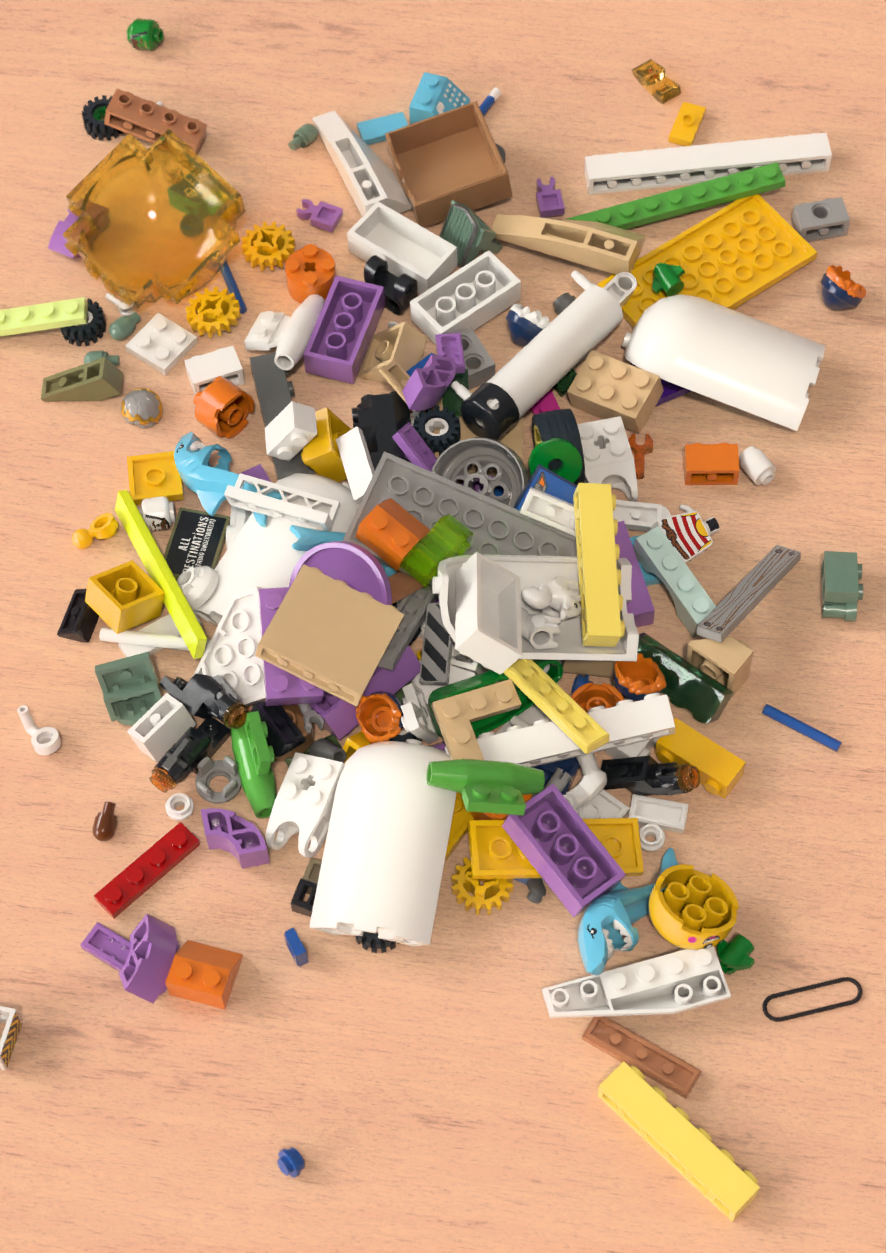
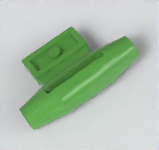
M244 710L241 716L234 723L230 724L232 750L242 788L255 816L260 819L269 818L277 797L275 776L271 765L275 759L274 751L271 745H267V725L265 721H261L259 712Z
M476 759L429 762L426 774L429 786L462 793V799L467 812L524 815L526 804L522 795L542 792L545 782L543 770L511 762Z

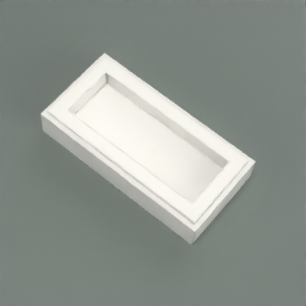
M633 794L628 818H638L639 826L655 824L662 830L684 834L689 804Z

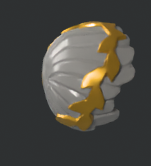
M146 388L134 389L122 400L121 414L128 424L134 423L136 426L138 425L140 428L145 429L153 427L162 418V402L153 390Z

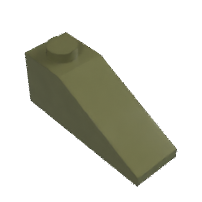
M100 358L43 378L41 400L44 402L105 400L121 394L123 372L107 358Z

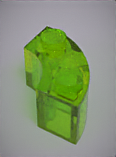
M448 513L441 517L427 535L412 548L400 567L426 587L433 581V577H438L439 562L450 557H456L457 555L462 556L469 550L472 545L469 540L474 533Z

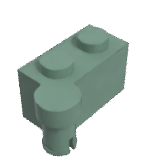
M824 551L821 568L822 618H843L844 621L855 622L857 602L863 599V584H859L858 581L862 579V564H858L856 552Z

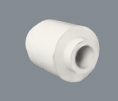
M751 446L740 454V467L756 485H766L774 479L776 467L761 449Z

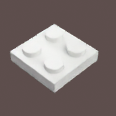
M157 313L125 346L128 353L166 376L198 341L197 336Z

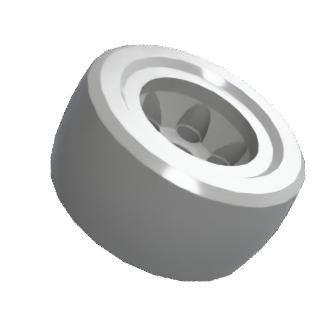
M474 437L453 444L439 456L432 469L433 473L453 482L459 483V480H464V486L472 489L474 483L480 481L484 488L482 491L479 489V493L510 507L515 505L530 479L529 473L517 453L502 442L490 438ZM477 465V473L469 474V468ZM490 468L497 469V475L494 478L488 476L487 472ZM501 486L504 489V493L502 496L497 497L494 494V490L496 487Z

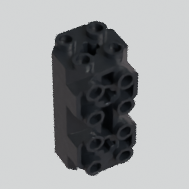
M396 391L388 394L364 395L361 398V403L356 408H351L353 429L358 426L363 431L374 470H376L384 451L410 462L392 438L408 422L411 423L410 410L406 402Z

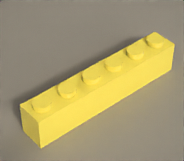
M578 483L573 494L579 595L582 598L580 601L582 607L583 646L616 647L620 638L624 637L625 634L624 620H620V611L623 609V596L618 593V586L621 584V570L617 569L616 564L620 554L619 544H615L618 522L617 519H613V511L616 508V496L611 492V484Z
M623 1061L599 1085L598 1097L733 1222L757 1197L760 1189L757 1185V1179L749 1171H742L735 1165V1160L725 1149L719 1150L712 1143V1138L702 1128L696 1129L689 1122L688 1115L681 1108H674L666 1101V1095L658 1087L654 1086L652 1088L644 1080L645 1077L635 1066L629 1067Z

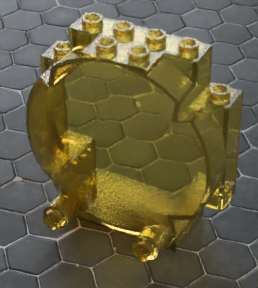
M170 129L148 149L129 133L66 195L70 204L68 209L78 219L62 235L66 241L64 246L74 256L78 253L84 259L82 263L87 267V272L96 280L100 277V280L105 284V289L114 297L118 294L119 298L126 305L130 306L133 304L139 309L144 302L155 303L162 297L168 302L174 301L178 304L183 298L197 292L208 284L223 266L228 253L240 242L239 234L234 229L237 226V219L245 212V207L241 194Z

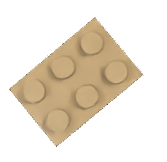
M591 350L570 385L567 394L572 407L602 419L621 416L625 428L640 433L664 390L660 376Z

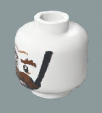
M165 496L145 498L142 500L141 508H138L150 532L168 530L171 528L172 523H175L174 502H169V499Z

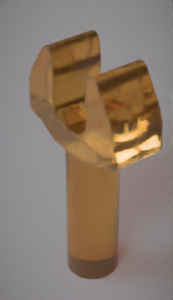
M633 433L628 441L631 451L635 455L636 479H643L645 455L653 452V440L649 434H646L645 444L638 445L636 444V435Z

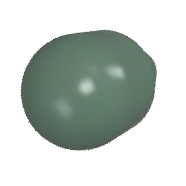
M304 124L293 134V140L288 143L290 149L295 151L299 147H308L318 136L316 127L312 124Z
M135 312L129 317L126 315L119 317L109 327L110 336L118 341L124 340L133 333L135 325L141 321L140 316Z
M90 351L84 357V364L105 357L116 366L120 365L119 355L109 356L108 352Z

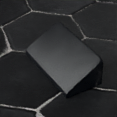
M87 588L74 591L57 633L59 637L89 643L99 615L85 602Z
M265 701L253 705L250 712L258 711L261 721L266 722L268 730L267 745L273 747L275 757L283 756L306 741V738L281 705L266 706Z

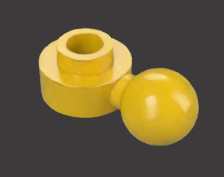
M111 513L102 514L91 523L89 529H77L72 535V542L78 549H87L92 545L93 538L95 537L97 539L111 538L116 533L118 522Z

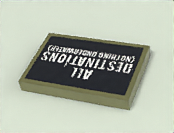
M179 508L164 554V559L176 581L190 567L209 566L212 569L216 568L226 541L227 525H230V516L220 514L210 516L207 512Z

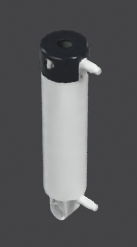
M577 270L573 271L571 277L585 291L492 378L483 383L474 393H471L462 384L454 381L451 384V388L464 400L461 404V415L467 427L479 438H490L496 441L501 439L533 405L622 322L623 313L621 307L627 303L637 286L636 278L632 274L621 272L606 286L601 288Z

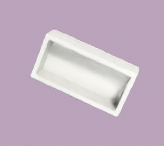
M378 201L347 232L350 253L366 262L373 255L379 256L387 261L388 271L395 276L400 277L406 273L416 279L417 292L420 294L447 278L458 266L456 246Z
M476 552L456 570L455 649L462 655L470 657L485 668L501 675L522 656L520 577Z

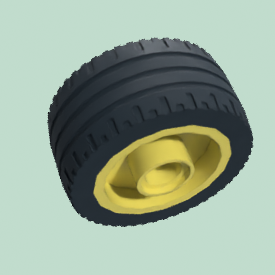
M552 410L533 415L532 434L534 448L542 441L546 442L551 440V438L557 437L571 442L575 445L582 458V469L574 484L584 483V455L578 425L572 410ZM551 460L548 468L557 470L561 467L562 460Z

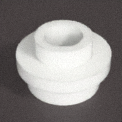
M175 793L167 800L165 809L171 819L182 821L191 816L194 804L188 795ZM179 805H183L185 807L183 810L180 811L175 810V808Z
M646 824L639 829L641 849L654 852L662 848L665 842V834L659 826ZM648 836H652L656 840L654 842H649L645 838Z

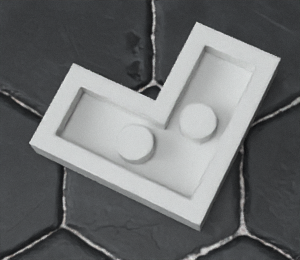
M413 683L402 687L405 697L402 699L404 705L401 706L404 716L401 717V721L405 730L429 744L439 740L422 689Z

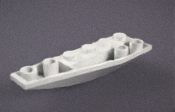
M335 111L312 118L313 124L362 217L377 201L397 213L411 209V204L393 171Z
M714 946L699 950L685 949L605 971L600 975H591L542 989L550 1018L675 1014L731 998Z

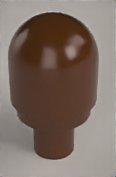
M105 802L103 811L98 812L97 816H95L92 833L99 841H108L115 834L117 817L113 815L115 803Z

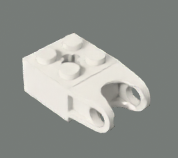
M621 416L577 424L585 463L584 483L611 484V489H619L624 492L630 501H637L638 488L634 458Z
M295 752L275 799L266 829V843L269 848L274 850L281 849L291 836L300 832L299 853L307 858L317 854L327 837L336 786L344 766L343 762ZM278 830V835H277V838H276V841H275V840H274L275 834H276V831ZM310 839H311V844H310V847H309V849H308V843H309V841H310Z

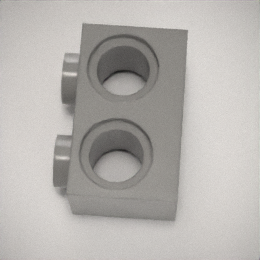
M470 327L459 332L462 338L465 373L455 374L458 382H463L468 390L486 383L495 375L494 361Z

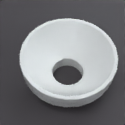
M209 566L190 567L177 579V583L192 611L201 607L211 597L217 587L218 573Z

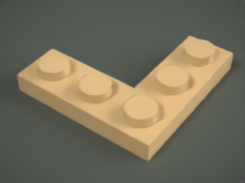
M512 679L433 702L431 707L451 759L484 760L470 723L518 709L521 706V702Z

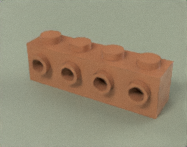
M116 89L106 109L104 122L105 125L193 160L204 141L207 124L202 123L198 119H192L175 110L167 109L153 101H147L120 89Z

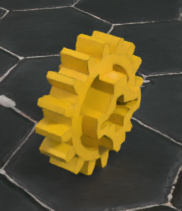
M266 221L263 222L262 227L254 224V231L246 230L247 237H242L241 249L245 261H251V267L253 268L260 265L261 271L266 266H269L271 271H274L275 265L282 268L283 261L286 262L290 255L295 252V239L292 237V231H286L285 225H281L279 228L276 227V222L274 221L271 226H267Z
M215 287L211 292L208 288H205L204 294L196 292L197 298L189 299L190 306L185 308L186 318L192 331L198 330L200 336L207 332L209 338H212L213 333H217L220 337L223 330L231 332L230 325H238L237 318H241L239 301L236 300L234 293L228 294L226 288L219 292L218 287Z
M466 857L463 858L464 867L460 865L455 866V873L457 875H452L451 882L454 884L452 886V894L457 895V904L465 902V911L468 912L473 907L475 908L476 915L481 913V909H485L487 914L491 915L492 907L495 906L500 911L502 910L501 901L509 903L510 895L508 893H513L514 884L511 883L513 879H472L471 861Z

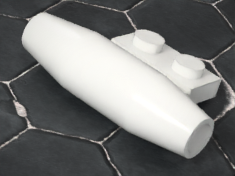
M317 294L309 295L293 312L291 317L284 315V312H260L244 341L246 350H270L273 347H277L274 358L275 364L282 370H291L303 357L325 300Z

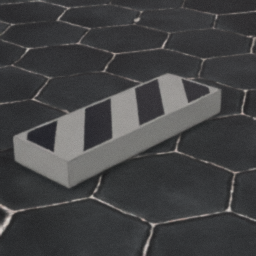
M427 603L419 677L421 685L449 684L453 639L443 625L439 603Z

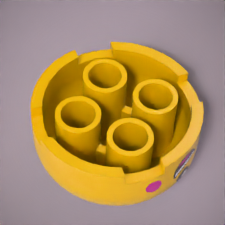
M688 864L675 865L665 869L656 881L648 902L649 915L658 933L669 943L689 950L707 949L720 944L735 925L737 909L739 908L734 892L719 876L714 873L709 876L694 870V865ZM667 887L665 892L660 891L663 888Z

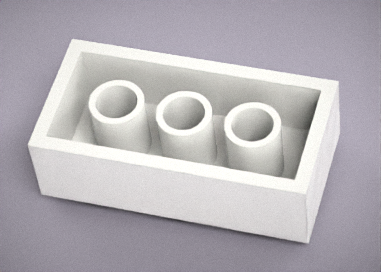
M488 250L411 300V320L436 345L435 335L459 333L470 327L474 331L521 300V281Z

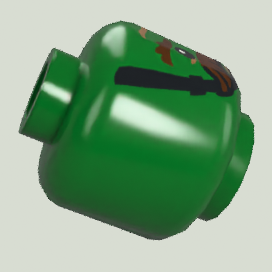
M136 19L128 26L127 40L137 50L153 51L163 41V30L158 22L153 19Z

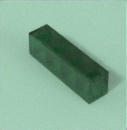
M640 633L637 654H643L645 659L651 658L664 674L666 687L661 693L667 694L670 697V702L675 706L685 707L693 713L692 716L701 723L709 724L718 720L734 692L646 633Z

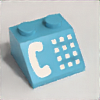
M424 72L409 106L410 124L469 104L470 98L447 77Z

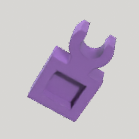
M550 177L549 185H543L541 179H537L538 192H536V201L540 217L564 215L565 207L561 190H555L554 177Z
M308 199L302 200V207L306 210L299 208L296 210L299 219H310L312 226L332 233L343 216L342 208L320 201L318 206H315Z

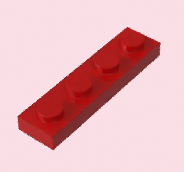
M181 822L178 823L94 895L95 900L113 919L116 918L199 847V840Z

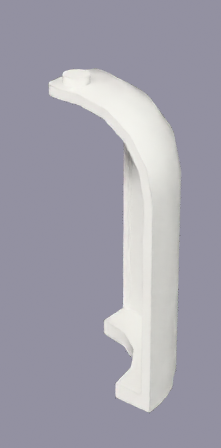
M683 294L662 298L647 308L634 326L632 333H626L622 346L626 348L624 352L625 358L636 367L656 374L661 379L796 431L809 402V394L806 392L809 385L814 386L820 370L818 367L825 351V345L706 299Z
M295 473L276 482L279 485L339 501L341 506L331 532H347L359 506L353 499L349 484L345 482L340 484L330 478L317 474ZM297 498L289 502L307 507L304 499ZM322 505L314 510L329 514L331 507ZM252 512L214 569L219 576L215 591L201 607L193 610V612L207 623L218 626L234 594L256 586L263 587V589L289 587L294 567L307 552L292 548V544L298 541V538L289 529L291 525L305 526L267 516L266 527H261L255 521Z
M481 554L519 576L520 592L525 587L535 586L538 588L540 584L550 582L558 575L579 583L577 557ZM472 555L450 557L439 562L438 577H433L432 581L433 594L439 595L443 625L454 642L456 570ZM619 558L616 561L617 569L621 570V584L618 586V593L623 596V609L620 611V620H624L625 623L624 637L620 638L616 647L583 646L580 613L578 616L566 618L558 624L561 633L553 635V638L558 641L556 648L535 649L526 638L522 637V656L519 659L637 661L639 633L635 626L633 613L627 612L626 602H631L632 565L627 558ZM578 587L577 590L574 591V592H576L578 595H579V587ZM521 595V608L526 609L529 614L541 613V609H535L525 603Z
M406 739V742L382 741L359 748L345 762L336 786L309 928L331 935L362 936L363 932H378V939L410 946L430 945L456 792L429 786L426 774L429 762L452 760L445 751L422 745L421 741L415 739Z

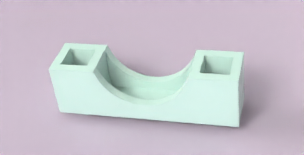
M657 526L636 538L633 548L637 560L647 573L655 574L664 583L675 603L677 616L693 637L697 634V626L715 609L716 605L660 527Z

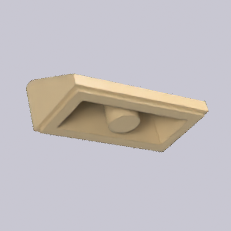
M394 360L381 368L379 372L406 402L402 391L410 376Z

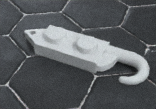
M616 500V508L613 511V519H617V522L624 521L628 530L647 532L651 530L650 527L657 520L671 516L669 510L662 506V504ZM681 504L679 506L681 510L686 512L694 511L687 505Z

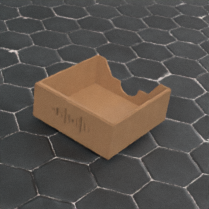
M477 101L385 133L391 159L418 225L423 228L445 221L452 200L466 204L473 211L513 196L508 171Z

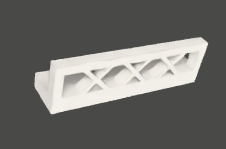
M241 473L235 487L228 485L224 494L232 506L320 531H331L341 506L340 502ZM244 483L255 485L258 492L254 493L242 489ZM276 491L281 494L283 499L279 500L265 495ZM297 498L304 499L307 507L289 502ZM322 505L331 507L329 514L314 509Z

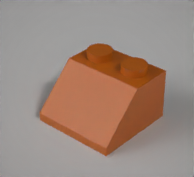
M389 498L376 505L360 522L355 537L398 572L433 532L392 498Z
M187 940L175 954L165 981L169 995L225 1010L243 959V954Z

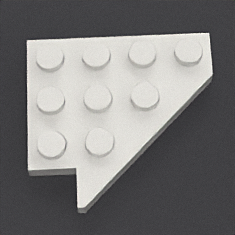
M258 586L233 595L194 675L197 673L212 677L222 675L240 696L245 707L265 701L263 660L255 656L261 640L258 594L259 589H263V587Z

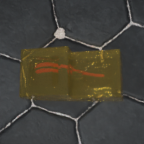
M652 59L632 69V73L638 82L661 104L681 94L680 85L668 78L665 68Z

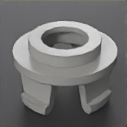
M207 756L199 762L195 785L198 794L205 801L222 804L236 797L242 784L237 764L231 757L225 756L223 760L211 761ZM216 776H224L229 780V783L223 788L222 792H213L209 788L210 781Z

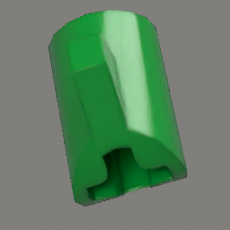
M666 263L657 264L654 267L653 290L656 294L664 290L669 297L677 295L684 288V283L680 277L685 274V271L681 266Z
M736 934L729 943L723 940L717 945L719 963L725 974H733L739 970L750 969L754 965L755 961L750 957V954L754 951V946L744 936Z

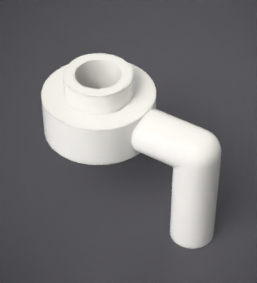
M26 705L20 706L17 712L25 731L32 736L31 743L35 752L40 755H49L56 752L61 746V739L57 730L52 727L40 729L35 725Z

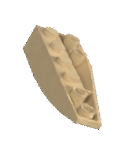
M497 214L491 227L497 234L495 239L615 275L621 272L631 274L646 240L645 235L601 222Z

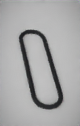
M842 977L772 994L764 1000L762 1007L768 1019L782 1022L853 1005L861 999L863 992L857 980L851 977ZM847 981L852 982L858 988L857 997L850 1001L783 1017H774L767 1011L768 1002L774 998Z

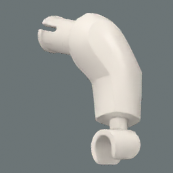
M594 753L576 757L581 767L583 778L575 788L563 795L575 811L590 803L607 784L606 773L599 769Z

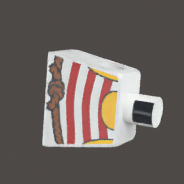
M697 511L661 518L650 527L651 530L657 526L660 527L685 564H688L713 545L710 535L720 530L719 524L714 517L702 521Z

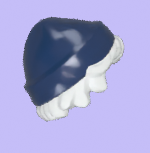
M513 304L506 317L511 339L518 346H526L551 323L547 316H541V311L530 312L528 306L524 308L521 304Z

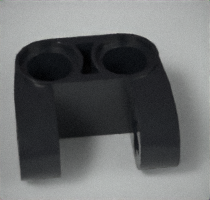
M373 255L367 261L364 267V281L383 286L385 295L384 308L396 315H402L410 306V301L418 297L417 280L406 273L400 277L395 276L388 271L387 261L377 255Z

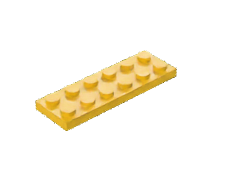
M638 818L582 819L626 876H642L644 868ZM470 820L468 822L472 879L542 878L502 827L505 820Z

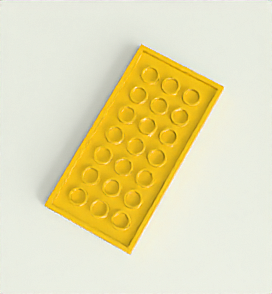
M759 194L737 199L636 261L631 274L636 278L637 286L627 303L621 307L623 317L634 327L647 308L660 299L669 297L664 290L656 294L652 288L654 267L659 263L681 266L685 271V274L680 277L684 283V288L677 295L683 294L700 297L734 310L815 260L818 252ZM613 274L608 278L604 279L603 281L599 282L598 286L603 288L616 275Z

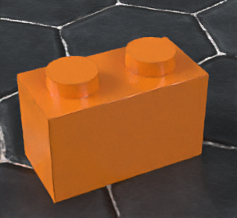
M685 444L683 458L685 485L738 484L740 471L738 444Z

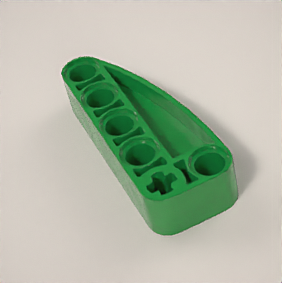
M532 659L542 670H544L546 665L550 664L549 671L546 674L556 683L562 678L563 667L557 660ZM491 670L432 691L428 698V705L438 736L443 739L431 707L433 702L489 686L497 681H506L509 678L504 673L500 675ZM514 684L521 702L520 708L471 722L475 737L477 738L482 733L498 728L535 703Z

